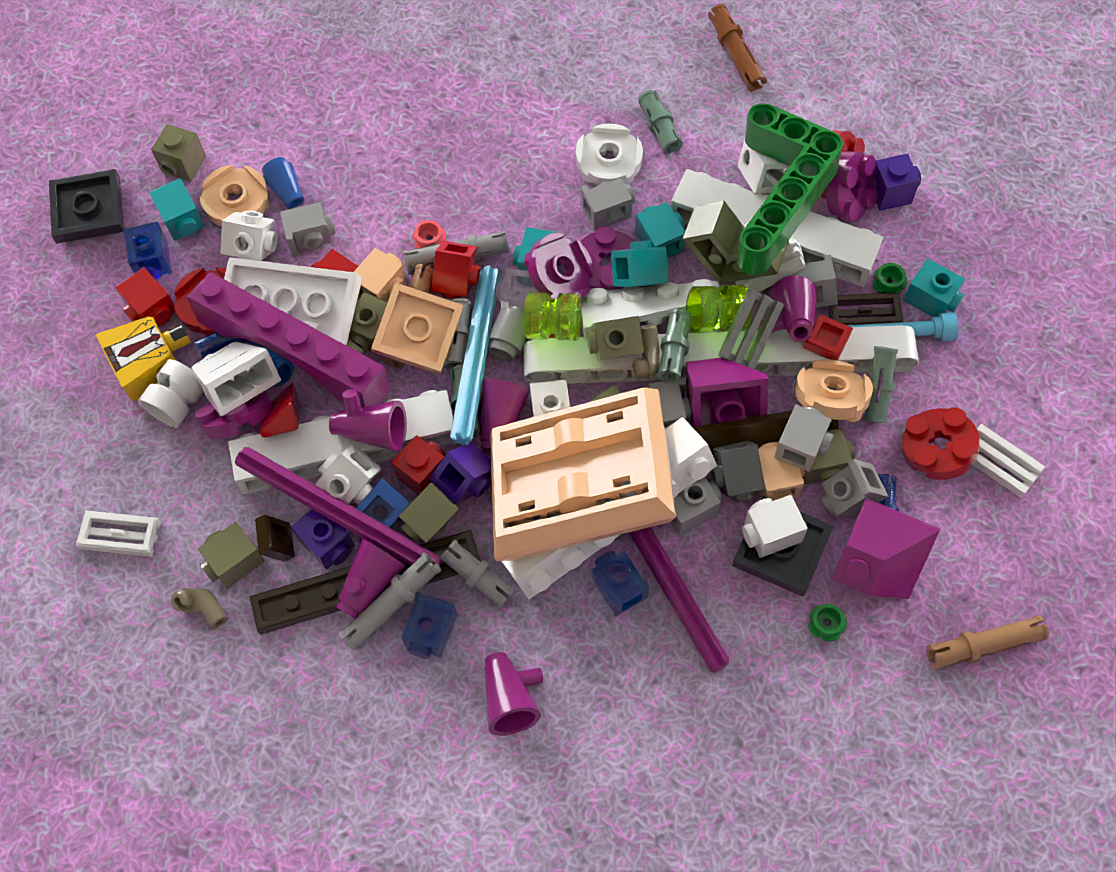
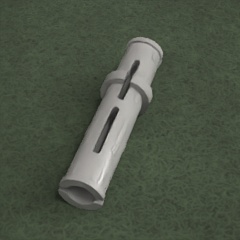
M505 230L476 237L474 234L467 235L468 238L454 241V243L477 246L475 262L480 261L479 258L510 252ZM440 244L404 250L408 273L415 271V267L418 264L424 265L423 269L426 266L434 267L435 251Z
M424 552L402 575L396 574L390 580L391 585L345 629L339 632L342 640L348 637L349 640L345 643L353 650L359 649L360 645L407 601L413 602L418 597L417 592L441 571L438 564L433 565L432 563L435 560Z

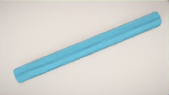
M490 265L484 266L483 270L480 271L450 436L453 442L461 445H468L469 441L473 439L500 279L498 268H492Z

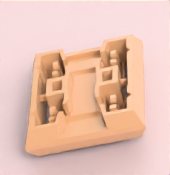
M643 387L496 427L491 431L494 559L496 561H515L668 523L676 517L667 441L658 389ZM625 481L631 482L629 485L622 486ZM635 491V496L626 497L627 492ZM609 499L615 500V501H611V502L605 503V501H606V500H609ZM535 505V509L529 510L530 506ZM558 512H561V514H562V515L555 516V517H552V518H551V516H550V515H553V514L558 513ZM533 516H541L542 519L534 521Z

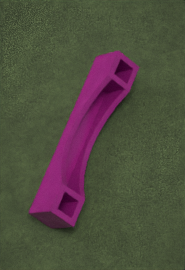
M212 272L187 296L199 323L224 337L246 339L276 352L309 374L342 403H344L342 394L349 389L357 390L361 407L380 404L390 392L383 365Z

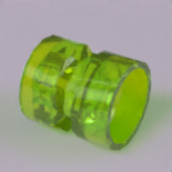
M721 285L719 288L716 286H693L689 290L686 300V311L692 315L691 331L693 333H712L721 329L722 332H728L748 289L744 285ZM752 308L741 331H745L751 321Z
M528 292L524 307L526 339L547 340L551 334H554L557 340L578 341L582 317L580 294L559 293L556 299H552L549 293Z

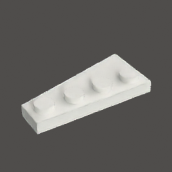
M229 257L224 276L225 280L347 345L362 277L358 273Z
M700 279L693 283L683 284L668 282L648 287L635 286L613 290L591 289L585 297L579 299L584 340H587V332H592L591 325L595 322L639 316V322H645L647 325L662 324V321L669 316V312L674 309H678V319H680L681 309L691 313L692 317L722 311L723 295L719 282Z

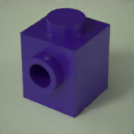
M909 154L875 160L874 188L878 193L876 204L879 211L912 204L917 188L921 184V173L919 168L913 165Z
M470 442L468 445H463L447 452L429 479L454 504L472 496L478 498L492 484L490 480L492 476L491 460L473 442Z
M313 509L291 526L299 542L326 570L333 564L337 566L343 563L350 556L352 548L355 546L350 533L344 527Z

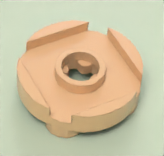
M232 165L221 167L213 171L202 184L203 192L200 197V204L207 218L218 226H222V220L234 212L256 211L264 214L270 206L269 191L263 176L257 170L248 166H244V169H234ZM231 193L236 195L243 193L239 199L230 201L229 195Z
M826 359L813 362L812 368L806 371L805 367L800 370L797 377L795 394L802 407L816 408L824 416L831 419L856 422L861 419L862 413L869 406L873 386L870 378L865 373L863 378L854 373L855 366L839 360Z

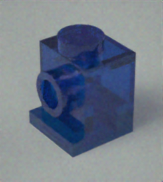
M609 551L596 559V567L592 569V580L614 616L623 613L648 598L650 586L646 580H643L626 551L618 555L614 551ZM619 571L623 572L626 576L621 581L612 578V575Z
M418 592L415 598V605L401 637L402 641L408 647L407 651L414 656L429 659L430 655L441 658L458 616L455 604ZM424 621L434 623L433 627L428 631L420 629Z

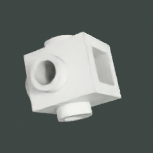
M256 211L234 212L222 220L220 254L240 259L262 261L274 252L277 246L278 235L277 232H274L275 220L263 218V214Z
M352 444L338 457L333 453L322 464L319 471L323 475L315 485L328 492L332 497L339 498L349 505L353 501L359 505L373 489L369 483L382 468L355 444Z

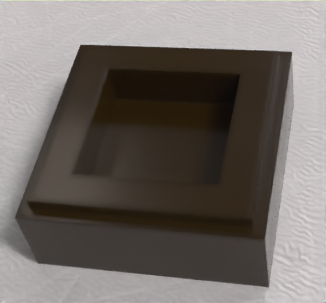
M262 515L255 519L260 555L280 561H287L295 557L291 524L289 522L268 515Z

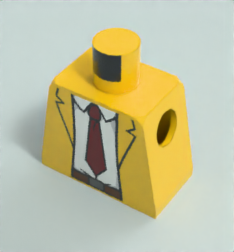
M145 317L96 334L117 379L132 402L138 400L150 384L158 383L156 375L167 360L177 361L172 352L191 343L181 324L162 333L153 317Z

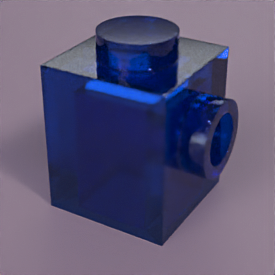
M158 221L123 229L128 264L134 274L143 267L155 280L162 275L172 273L167 238Z

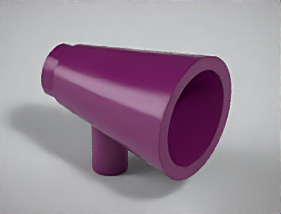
M792 275L784 277L772 286L769 297L772 300L784 304L771 333L785 329L792 340L804 342L811 337L813 331L817 288L810 279L804 276Z
M484 379L482 381L480 439L482 450L491 452L490 434L493 428L517 422L530 394L529 389L505 380Z
M349 389L343 392L342 396L346 410L331 414L329 430L332 435L396 452L403 447L407 431V417L401 401L397 400L361 407L357 390Z
M362 538L338 598L340 601L336 607L356 619L359 613H362L391 583L390 580L396 574H400L406 565Z
M497 652L487 656L484 660L486 665L484 670L488 731L493 735L507 736L531 728L539 721L541 713L526 686L543 683L541 668L517 672L506 653Z

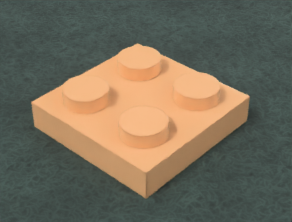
M394 283L371 348L372 353L441 375L464 305Z

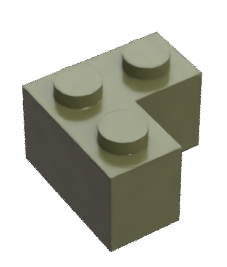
M725 201L696 206L683 240L719 284L778 274L789 241L764 273L750 275L743 272L738 266L737 257L740 235L748 223L742 224Z

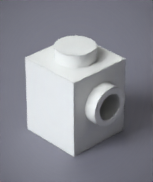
M566 380L530 384L533 417L570 408Z
M792 495L774 501L771 498H766L754 503L750 510H748L744 526H742L746 543L750 548L755 547L760 558L803 542L808 529Z

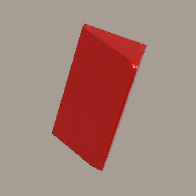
M291 383L271 402L272 409L261 422V437L266 438L283 434L299 428L300 404L295 385Z

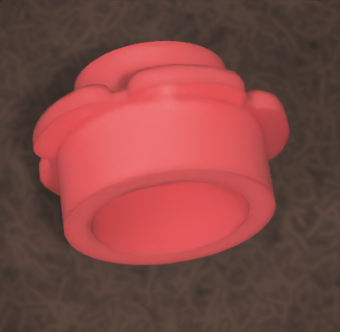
M433 220L422 221L415 227L412 235L415 241L414 246L419 249L441 244L442 241L446 240V232ZM428 236L432 237L431 240H427L426 238Z

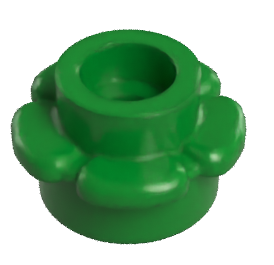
M896 263L883 264L873 274L875 279L873 287L879 293L899 292L900 294L901 290L905 289L908 283L905 270ZM891 279L892 283H888L886 280Z
M823 604L816 606L809 613L810 622L808 628L810 632L817 638L822 637L826 642L839 639L840 633H844L847 628L846 617L836 605ZM829 620L831 625L826 626L823 621Z

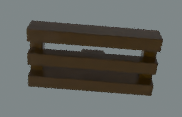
M899 292L837 295L838 304L829 306V318L845 325L904 322ZM874 304H892L893 308H873L872 306L859 307V309L838 310L837 307Z

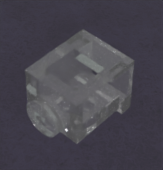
M507 268L504 281H498L495 298L496 302H501V309L517 306L526 310L531 317L545 316L547 304L540 298V294L534 287L528 271Z

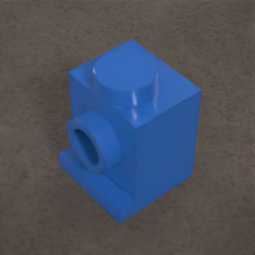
M381 479L356 509L392 528L400 519L399 515L411 503L384 479ZM379 505L387 508L388 513L384 519H376L374 517L373 511Z

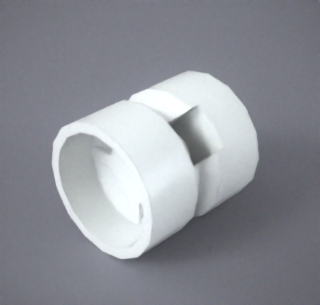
M169 359L156 375L158 383L150 384L138 399V403L157 420L170 427L178 428L190 412L188 404H195L204 392L193 370L178 361Z

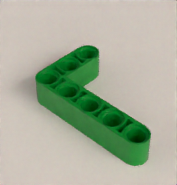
M766 103L753 105L747 113L745 143L752 150L790 167L740 235L737 263L743 272L750 275H759L769 269L836 175L843 148V139L834 131Z

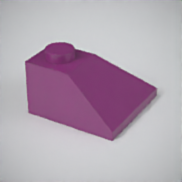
M722 357L685 362L686 394L691 408V427L767 415V374Z
M866 498L837 563L832 580L870 596L909 599L940 532V528Z

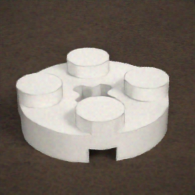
M597 125L585 137L583 134L576 145L577 168L581 172L583 180L598 185L602 182H611L621 178L624 184H629L634 180V176L639 172L642 165L643 148L641 141L638 137L636 140L634 136L630 135V130L622 125ZM606 151H613V156L616 157L605 159L602 156L606 155Z

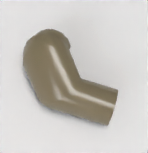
M657 325L640 326L644 353H642V359L637 358L632 363L633 373L637 378L645 376L651 378L658 372L660 346Z
M183 588L182 590H177L172 595L171 604L175 610L185 613L203 614L211 629L218 628L228 620L227 615L210 590Z

